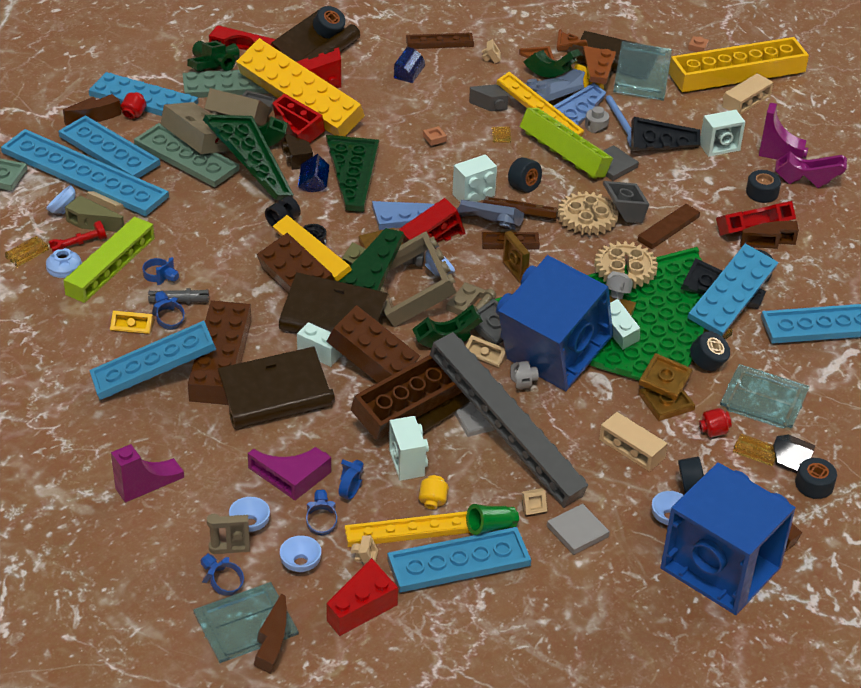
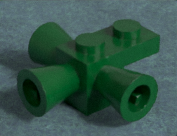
M197 41L192 48V53L196 58L187 59V66L198 72L204 71L207 68L217 69L219 66L225 71H230L235 66V60L239 59V48L234 43L226 46L218 41L206 43Z

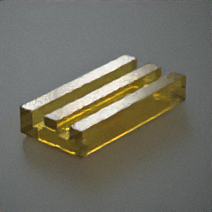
M35 236L5 252V257L10 259L11 263L15 262V266L18 267L48 251V244Z
M740 434L733 448L734 453L774 466L776 457L772 444Z

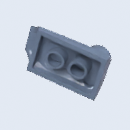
M573 69L558 78L542 81L529 79L525 84L548 102L584 89L583 78L585 72Z
M461 200L457 208L460 217L480 216L488 221L499 223V226L509 230H515L516 227H520L524 218V213L516 208Z

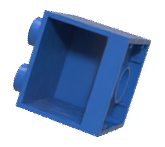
M549 255L537 267L534 265L528 267L522 276L520 287L513 294L506 293L500 299L496 308V313L500 318L501 339L504 341L507 359L513 363L528 361L530 367H537L540 378L565 392L613 336L609 287Z
M718 462L671 507L661 569L729 612L737 615L780 570L796 507L791 505L784 496L778 493H770L753 483L743 472L733 471Z

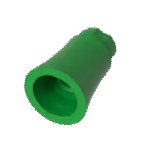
M472 504L469 506L466 514L467 527L473 535L517 527L519 522V513L515 507Z

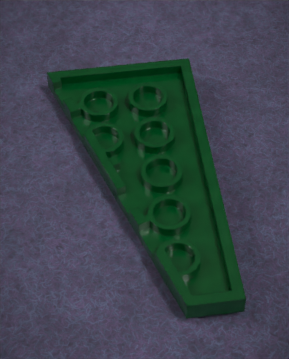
M204 116L203 121L275 200H280L285 196L293 197L294 194L253 116Z
M326 135V142L345 210L364 212L379 149V140Z
M385 228L350 266L352 270L338 282L380 291L405 237L404 232Z

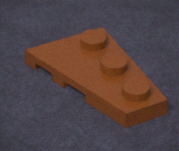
M583 46L582 52L585 56L584 61L587 65L589 82L606 85L616 57V51Z

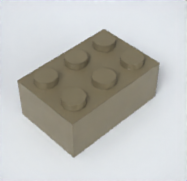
M210 88L204 109L209 111L211 115L253 116L257 126H262L266 124L270 107L257 99Z

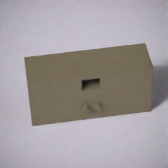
M187 102L164 105L161 125L200 154L230 151L203 121L205 115L211 114L196 103Z

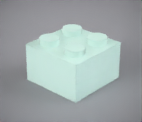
M737 110L705 115L700 136V146L707 156L740 151L745 120Z
M486 154L455 164L452 192L454 197L459 202L461 200L478 202L484 200L486 196H495L497 165Z
M415 416L390 420L389 452L399 480L425 476V467H428L426 452L429 451L427 439H423L422 425L417 423Z

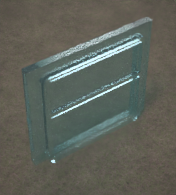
M622 41L613 92L664 101L672 49Z
M739 364L728 384L720 405L726 407L730 412L779 428H792L810 386Z
M271 582L193 609V613L219 663L258 650L262 646L261 643L257 642L258 632L279 598ZM288 611L283 640L299 634Z

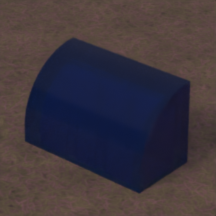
M406 47L394 64V79L413 83L425 67L423 56L417 50Z
M319 154L301 164L298 187L304 191L319 192L327 188L330 165Z

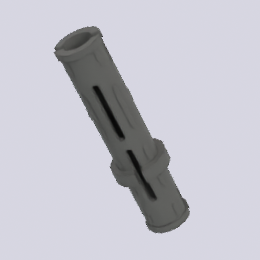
M186 288V290L163 291L166 293L168 300L175 297L178 298L177 302H186L187 304H191V302H209L208 289L191 290V288ZM148 291V295H150L148 296L149 303H156L155 294L160 291Z

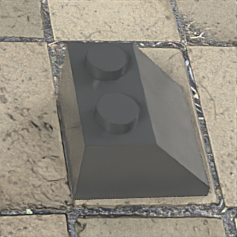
M603 181L605 189L624 220L629 223H643L650 204L639 186L635 183Z

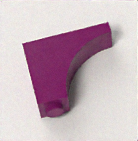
M770 103L766 114L759 156L778 160L791 151L801 159L806 158L808 148L805 147L807 140L789 133L779 121L777 104Z
M132 444L111 452L115 489L125 503L184 478V471L174 458L162 462L144 461Z
M317 447L303 454L289 457L271 456L252 449L248 452V468L296 501L331 473V457Z

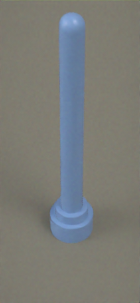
M608 95L606 96V101L628 135L627 142L631 147V127L612 96Z

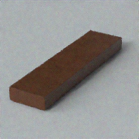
M472 33L406 35L407 49L474 47Z
M486 196L483 200V203L516 208L524 214L554 219L558 215L557 207Z
M685 204L639 234L637 241L653 249L699 218L700 212Z

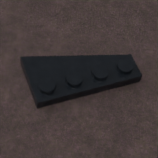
M633 117L631 120V151L690 149L700 146V129Z
M695 258L681 289L704 295L721 274L722 270ZM759 289L747 304V307L758 309L766 291Z

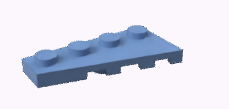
M592 83L557 103L554 107L579 126L585 120L587 111L596 107L605 98L606 92L595 83Z
M372 201V209L379 230L401 228L434 205L428 203Z

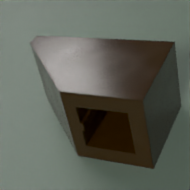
M285 134L284 142H282V151L285 153L286 162L290 163L291 169L297 170L313 167V151L310 143L295 136Z

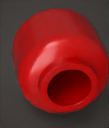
M131 92L125 96L120 108L125 117L134 119L142 115L147 104L142 94Z
M722 408L703 412L702 420H699V427L702 433L705 432L708 437L712 438L727 434L729 428L732 427L729 413L725 412Z

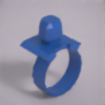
M173 257L169 258L168 262L161 258H154L143 264V276L147 281L157 282V285H161L165 279L170 281L179 279V273L174 269ZM151 266H161L156 267V275L145 272Z
M160 291L155 294L156 303L153 306L152 314L156 316V320L161 327L169 330L176 329L183 323L184 309L177 303L178 298L174 297L168 300L166 293ZM176 307L181 311L183 319L174 325L165 324L158 317V312L165 309L174 310Z
M342 459L343 470L340 478L339 496L351 500L362 485L360 475L363 472V462L355 460L351 463Z
M316 490L314 502L307 503V527L316 535H327L337 525L336 503L328 501L325 490ZM320 509L328 510L335 514L336 522L327 531H316L308 523L309 513L311 514L315 510Z
M208 553L200 560L204 569L208 570L202 583H207L210 579L211 586L217 593L224 596L233 595L243 585V572L239 566L229 562V557H225L221 562L217 563V559ZM225 567L232 568L240 578L239 588L233 591L221 589L214 580V572L224 570Z

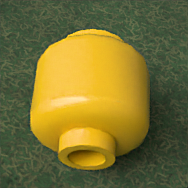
M430 475L422 480L418 499L424 504L425 508L435 510L445 505L449 486L444 478Z

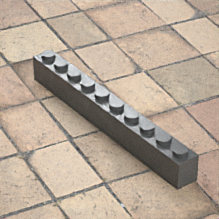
M454 332L435 341L430 356L561 506L565 508L583 497L588 487L585 478L579 475L572 467L570 461L563 457L558 448L532 422L530 416L524 413L517 405L515 399L509 396L503 386L493 378L490 371L478 361L476 355L471 353L464 345V342Z

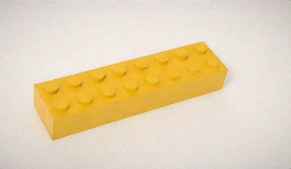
M795 37L671 56L669 75L681 92H690L742 83L757 73L765 78L806 72L809 54Z
M260 38L236 61L239 71L243 76L275 97L279 98L285 93L323 115L325 130L335 136H346L365 116L359 102Z

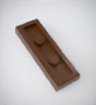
M482 232V249H504L505 232ZM513 232L527 250H539L538 232Z

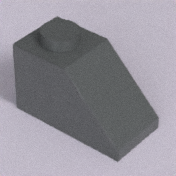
M497 84L470 87L469 102L488 111L507 110L508 93Z

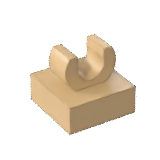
M492 39L487 42V48L482 50V58L485 62L492 59L495 64L500 62L501 52Z
M543 488L522 492L523 510L526 515L547 512L546 492Z
M367 535L362 536L361 544L356 543L352 545L351 553H356L355 561H363L365 565L371 558L376 562L378 548L372 536Z

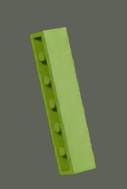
M526 109L519 127L524 129L527 135L534 136L539 143L549 146L552 152L559 153L564 160L574 163L577 169L584 170L589 177L597 179V177L606 176L613 157L541 109Z
M134 216L70 275L66 276L63 280L65 295L83 303L90 299L155 239L153 224Z

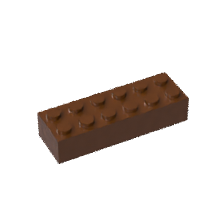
M211 300L205 323L216 350L194 359L188 381L189 402L229 405L218 368L241 363L251 325V304Z
M429 355L354 395L351 411L374 439L378 440L389 434L390 420L410 416L417 418L457 396L462 391Z

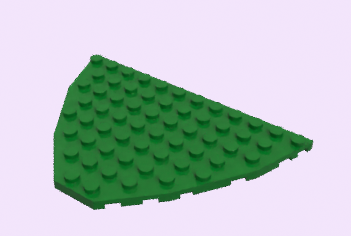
M698 247L657 257V274L654 276V280H650L649 284L643 283V287L636 284V288L632 287L631 293H624L623 295L624 300L636 302V307L631 317L640 327V340L622 350L612 336L589 365L636 380H640L655 353L690 367L693 360L690 354V347L703 334L704 328L687 317L703 295L682 290L681 286L695 258L702 261L699 257ZM625 265V274H627V265ZM599 273L588 275L606 285V282L603 281L604 277H598ZM502 297L496 298L495 300L499 303Z

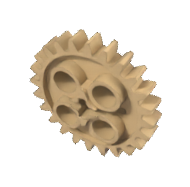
M585 191V194L578 192V195L571 193V197L565 196V200H561V204L558 206L559 222H562V226H567V230L574 229V233L580 231L581 235L586 232L591 236V233L598 235L599 232L605 234L606 230L611 231V227H615L618 221L619 210L613 205V201H608L609 197L602 198V194L596 196L595 192L588 194Z
M617 241L616 245L609 243V247L604 245L603 250H598V254L595 256L594 267H596L595 272L599 273L598 277H604L603 281L606 282L608 275L612 271L625 273L624 258L627 255V275L633 282L632 287L636 288V284L643 287V283L649 284V281L654 280V276L657 274V257H653V252H648V248L641 249V244L634 246V242L628 245L626 241H624V244H620Z

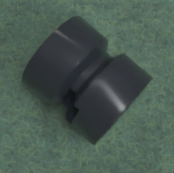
M285 196L265 210L266 220L271 226L275 225L286 215L294 220L301 214L297 201L291 196Z

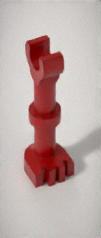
M97 221L93 225V231L84 234L77 233L74 237L65 240L52 239L48 242L50 249L52 248L54 253L57 249L61 250L74 244L81 245L84 244V241L96 237L100 240L106 239L107 235L102 222Z

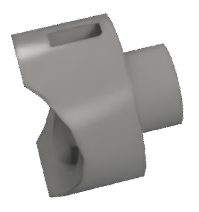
M600 106L587 111L585 128L595 133L609 125V113Z
M612 271L607 277L606 285L611 290V297L623 299L624 293H631L633 282L627 274Z
M528 361L516 362L510 366L511 379L516 383L517 389H529L532 387V381H537L539 378L537 367H530Z

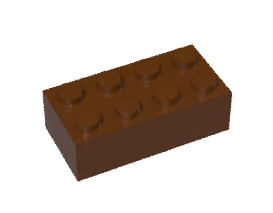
M288 233L256 254L262 269L288 294L296 272L334 280L332 273Z
M357 305L333 328L326 341L377 383L416 363L420 358L418 353Z

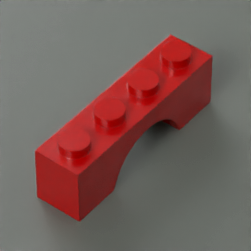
M219 25L209 34V42L218 41L226 46L234 43L242 50H248L259 38L269 45L275 40Z
M788 201L758 209L717 217L716 221L719 234L722 236L741 232L744 229L763 223L794 220L796 215L793 202Z

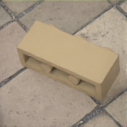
M757 73L726 91L723 95L722 107L728 111L737 110L741 115L771 97L773 82Z
M616 412L601 424L599 440L649 472L665 459L668 443L620 413Z

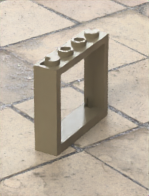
M426 231L400 246L390 270L429 250L442 280L396 306L393 305L383 283L380 291L388 293L383 310L394 327L457 293L453 285L456 281L451 273L448 274L450 268L446 261L442 262L445 259L439 248L436 249L439 245L435 237L432 236L430 238Z

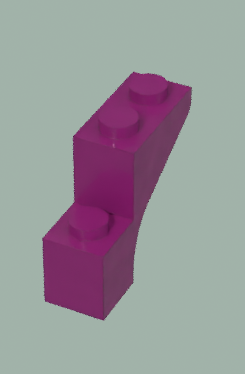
M789 151L776 160L775 171L789 184L800 180L804 175L817 188H820L847 170V158L843 155L805 160Z

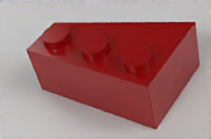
M339 47L330 53L324 54L323 52L318 54V57L297 61V63L332 86L341 88V55Z
M284 93L272 103L275 118L288 123L287 134L311 143L325 131L323 115Z
M446 198L435 203L399 229V231L404 232V242L413 239L425 231L430 238L434 236L436 242L442 240L449 241L454 235L460 234L462 236L466 234L458 210Z
M371 558L326 603L327 622L341 636L397 606L398 587Z

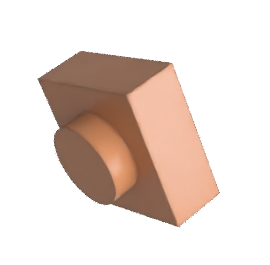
M693 36L688 50L694 52L706 51L709 40Z
M439 126L423 130V137L430 146L447 142V135Z

